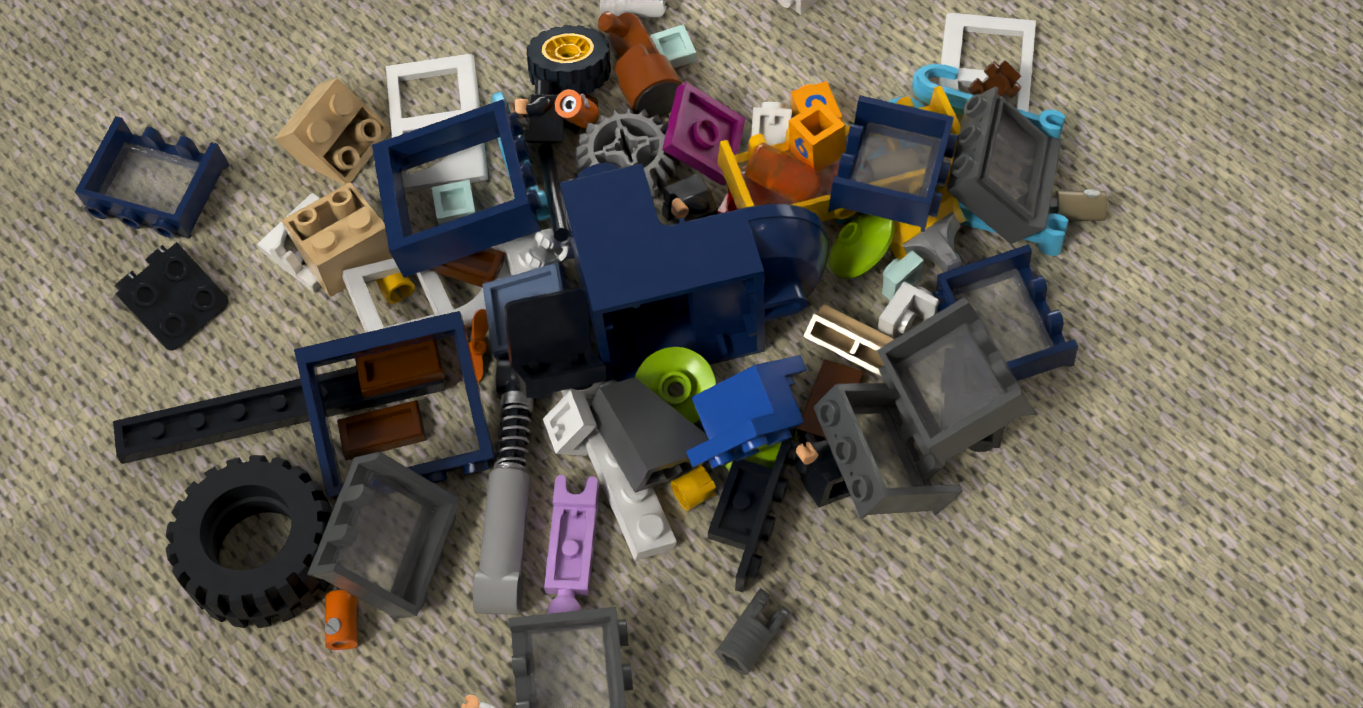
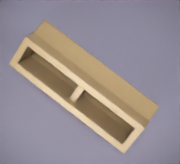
M825 304L822 305L818 313L813 314L803 336L880 376L879 368L884 366V363L877 350L894 340Z

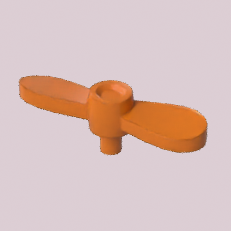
M480 309L473 315L472 340L469 342L478 383L483 376L482 354L487 350L485 337L489 327L485 309Z

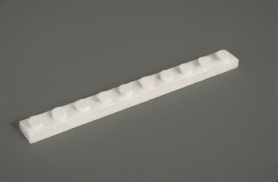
M537 232L498 245L500 251L506 253L504 261L511 276L536 269L535 267L528 266L529 264L525 257L528 250L538 246V242L535 240ZM606 382L593 383L592 387L584 390L566 389L561 392L564 397L570 390L583 391L590 407L596 395V390ZM595 427L583 442L634 560H640L674 549L677 540L653 487L636 493L633 491L599 430Z

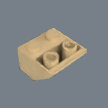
M338 78L316 86L274 140L299 163L345 185L352 182L373 155L372 145L384 141L391 132V129Z
M351 182L281 220L312 275L329 297L346 289L342 278L343 270L393 258L389 252L385 223Z

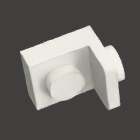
M762 102V108L753 107L752 136L763 134L768 146L785 142L786 130L789 128L788 120L792 118V109H784L785 104L780 102Z
M903 282L879 317L878 331L895 339L899 332L904 334L910 329L915 316L926 321L938 313L939 300L927 289L919 286L914 287Z
M570 390L543 418L556 454L586 456L588 452L583 440L597 425L584 392Z

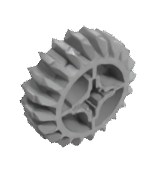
M630 106L626 114H619L613 109L612 117L610 118L599 115L598 125L588 123L586 128L587 134H580L579 146L576 147L577 150L575 152L576 161L578 162L576 164L578 174L585 168L598 163H614L621 168L642 163L651 196L654 199L657 198L658 188L664 189V187L670 185L669 179H675L680 160L662 150L668 124H662L659 115L649 118L645 109L638 115L634 114Z

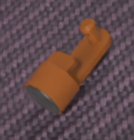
M609 11L602 13L598 19V28L605 33H609L610 41L620 57L614 70L619 77V88L634 114L638 115L643 109L646 110L649 118L655 115L661 117L670 113L676 89L683 83L669 59L660 54L638 16L629 12L623 13L618 17Z

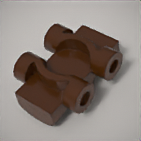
M1006 60L1000 65L993 61L984 70L988 77L983 82L976 78L967 89L972 93L971 95L982 94L996 86L999 88V96H1003L1006 93L1012 98L1022 88L1016 82L1021 75Z

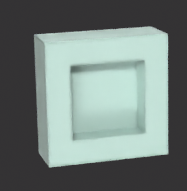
M684 24L650 35L660 54L669 59L673 68L697 61L695 48Z
M470 180L431 187L438 225L476 213Z
M913 250L901 260L899 258L894 259L883 272L882 294L891 301L903 282L912 286L918 283L922 278L924 260Z

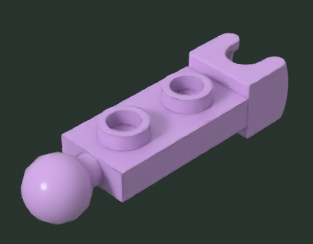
M558 475L555 479L554 507L544 589L547 594L558 595L550 602L547 614L580 611L581 606L575 599V595L589 596L600 500V483L594 476H590L587 479L585 490L580 494L569 493L564 475Z

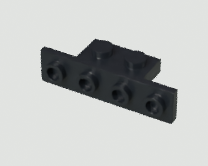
M796 427L790 430L792 437L781 443L773 469L746 460L739 462L734 460L732 462L708 530V539L744 550L736 574L735 591L743 593L748 579L756 581L763 559V556L757 555L761 540L766 542L770 540L776 517L770 516L774 502L782 504L789 479L783 478L787 464L795 466L796 459L798 458L796 448L801 442L795 440Z

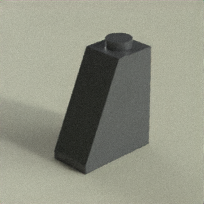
M633 377L620 382L610 380L596 390V395L590 405L596 427L635 493L675 480L699 466L704 468L707 466L708 463L692 467L686 452L709 440L707 435L638 379Z

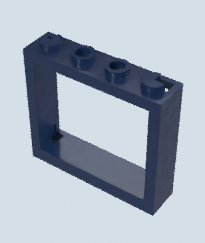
M504 99L372 145L389 252L403 277L541 231L536 211L543 208L537 191L530 188L537 184L530 164L524 163V161L530 159L527 146L523 137L518 138L519 135L524 134L518 114L516 112L509 113ZM501 137L515 199L412 234L401 171Z
M460 311L294 349L327 498H338L344 482L342 483L317 367L448 336H454L480 450L407 468L436 483L447 480L446 472L463 468L464 475L488 470L487 462L496 460L466 328ZM372 478L369 489L380 488L381 495L396 492Z

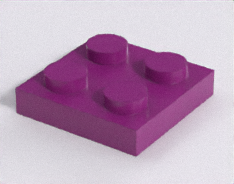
M684 82L676 89L662 150L724 186L727 182L721 168L717 164L720 141L728 140L733 154H738L746 118L690 83Z

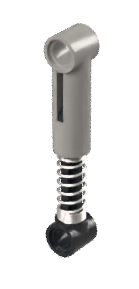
M499 358L496 369V393L498 399H501L500 408L502 410L500 411V417L502 419L499 421L500 430L497 434L500 440L496 444L499 450L495 454L498 461L494 463V470L489 473L479 570L475 573L473 584V608L476 614L519 615L523 595L522 562L531 479L529 474H527V469L524 467L528 464L524 456L529 454L525 446L530 443L526 436L531 433L527 425L532 423L528 415L533 412V403L540 399L526 398L511 378L509 358Z

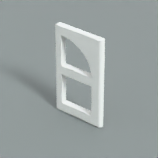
M948 13L945 20L941 64L957 68L959 72L955 80L939 77L938 85L959 91L958 85L969 86L976 78L983 82L988 77L984 70L959 68L963 31L1023 37L1020 62L1021 77L1016 81L1022 87L1018 92L1017 109L1029 112L1036 21ZM955 113L961 126L963 115ZM996 136V146L1010 147L999 136Z
M472 54L386 66L392 138L480 107L475 58ZM457 73L461 110L409 118L402 117L400 81ZM485 143L450 154L439 163L425 170L408 174L407 170L401 171L405 193L432 189L431 187L464 180H470V183L489 180Z
M497 245V246H494V247H491V248H493V249H496V250H499V251H500L498 245ZM393 258L343 270L342 278L365 333L387 328L381 322L365 282L401 273ZM505 261L497 280L511 276ZM431 270L419 272L417 276L434 314L391 326L460 311L465 328L471 327L475 312L480 309L486 310L483 288L473 300L459 308L453 309L437 272Z

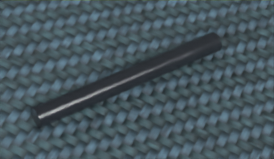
M544 144L539 147L538 155L554 238L557 241L563 242L570 237L561 187L553 148L548 144Z

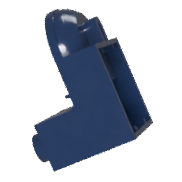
M598 163L582 170L576 179L560 182L580 286L586 293L588 316L599 359L606 365L607 381L605 382L610 380L620 382L635 377L640 365L647 357L656 351L669 347L690 349L701 355L709 365L765 352V321L790 316L804 310L808 305L807 298L817 287L826 268L829 238L824 224L815 213L803 207L787 204L757 205L685 222L684 218H679L680 222L678 224L663 225L657 217L642 163L624 168L614 163Z

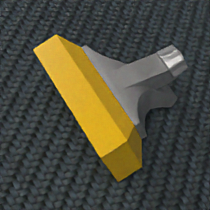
M947 187L939 191V193L943 194L937 218L928 217L925 232H922L919 226L894 221L895 233L889 250L895 259L899 258L901 260L913 250L921 258L934 262L943 272L962 266L960 256L954 251V237L961 227L960 224L965 222L966 219L957 199L948 193Z

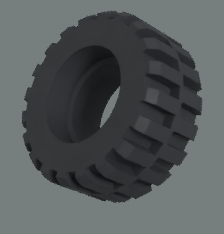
M251 455L248 462H242L240 457L227 460L226 467L217 470L214 466L204 472L206 478L199 484L193 481L185 490L188 495L185 501L178 500L171 512L176 521H170L166 529L165 537L170 542L165 548L167 560L173 566L172 572L180 585L201 610H206L210 617L220 622H224L227 618L234 627L246 628L249 620H252L257 628L270 627L272 625L271 618L279 616L283 622L294 618L295 615L292 610L301 604L307 610L316 602L312 594L318 588L325 592L330 585L329 582L309 576L307 573L333 509L316 481H312L309 473L300 466H293L292 468L288 460L275 457L269 463L265 455ZM268 512L282 514L291 519L290 534L285 545L267 563L248 570H231L221 567L219 564V553L222 543L229 531L240 521L255 514Z

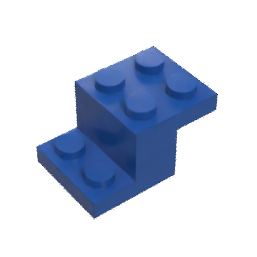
M801 355L753 365L691 397L709 439L686 451L692 467L710 463L711 468L715 469L734 460L739 462L760 453L759 448L766 445L770 447L792 437L790 430L805 423L790 389L795 384L793 377L807 371Z

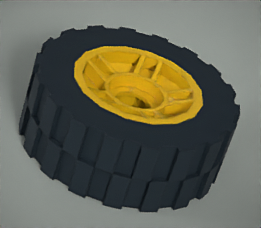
M580 25L553 27L550 30L540 32L537 37H533L530 40V45H527L526 54L530 82L532 85H535V80H550V95H559L562 91L568 89L574 90L579 94H589L594 92L595 89L601 88L604 82L610 78L609 42L605 40V36L602 33H598L593 28L589 29Z

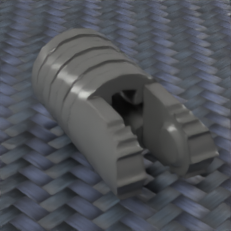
M761 588L715 651L718 658L724 664L743 675H748L791 613L784 606H781L773 612L765 626L755 620L770 597Z

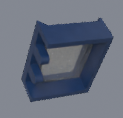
M860 95L855 121L849 129L846 151L841 155L838 174L833 179L828 212L844 208L919 226L921 231L925 232L928 217L937 218L943 193L935 192L936 187L945 188L950 164L943 162L944 157H953L958 135L950 133L954 117Z
M115 116L75 193L84 204L85 211L96 218L106 219L108 215L118 218L123 224L131 228L140 229L141 225L153 228L155 232L166 238L173 239L178 235L190 239L191 232L222 170L229 167V163L217 143L211 142L205 154L200 153L194 142L188 137L180 136L176 145L166 143L159 131L152 127H146L142 136L132 134L123 118Z
M1029 244L938 274L936 291L932 292L933 296L939 300L938 313L964 297L968 299L985 324L1017 381L1061 366H1074L1078 350V344L1075 339L1066 342L1062 335L1064 321L1061 312L1058 309L1051 311L1046 302L1047 284L1044 277L1039 276L1035 278L1030 269L1032 250ZM967 334L964 335L965 375L969 383L976 382L981 394L996 389L995 383Z

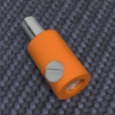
M568 89L562 91L555 100L556 112L566 120L581 128H587L588 123L598 124L599 109L596 103L587 99L583 93L579 94L574 90Z
M334 585V591L328 592L325 595V647L330 650L354 649L358 646V598Z

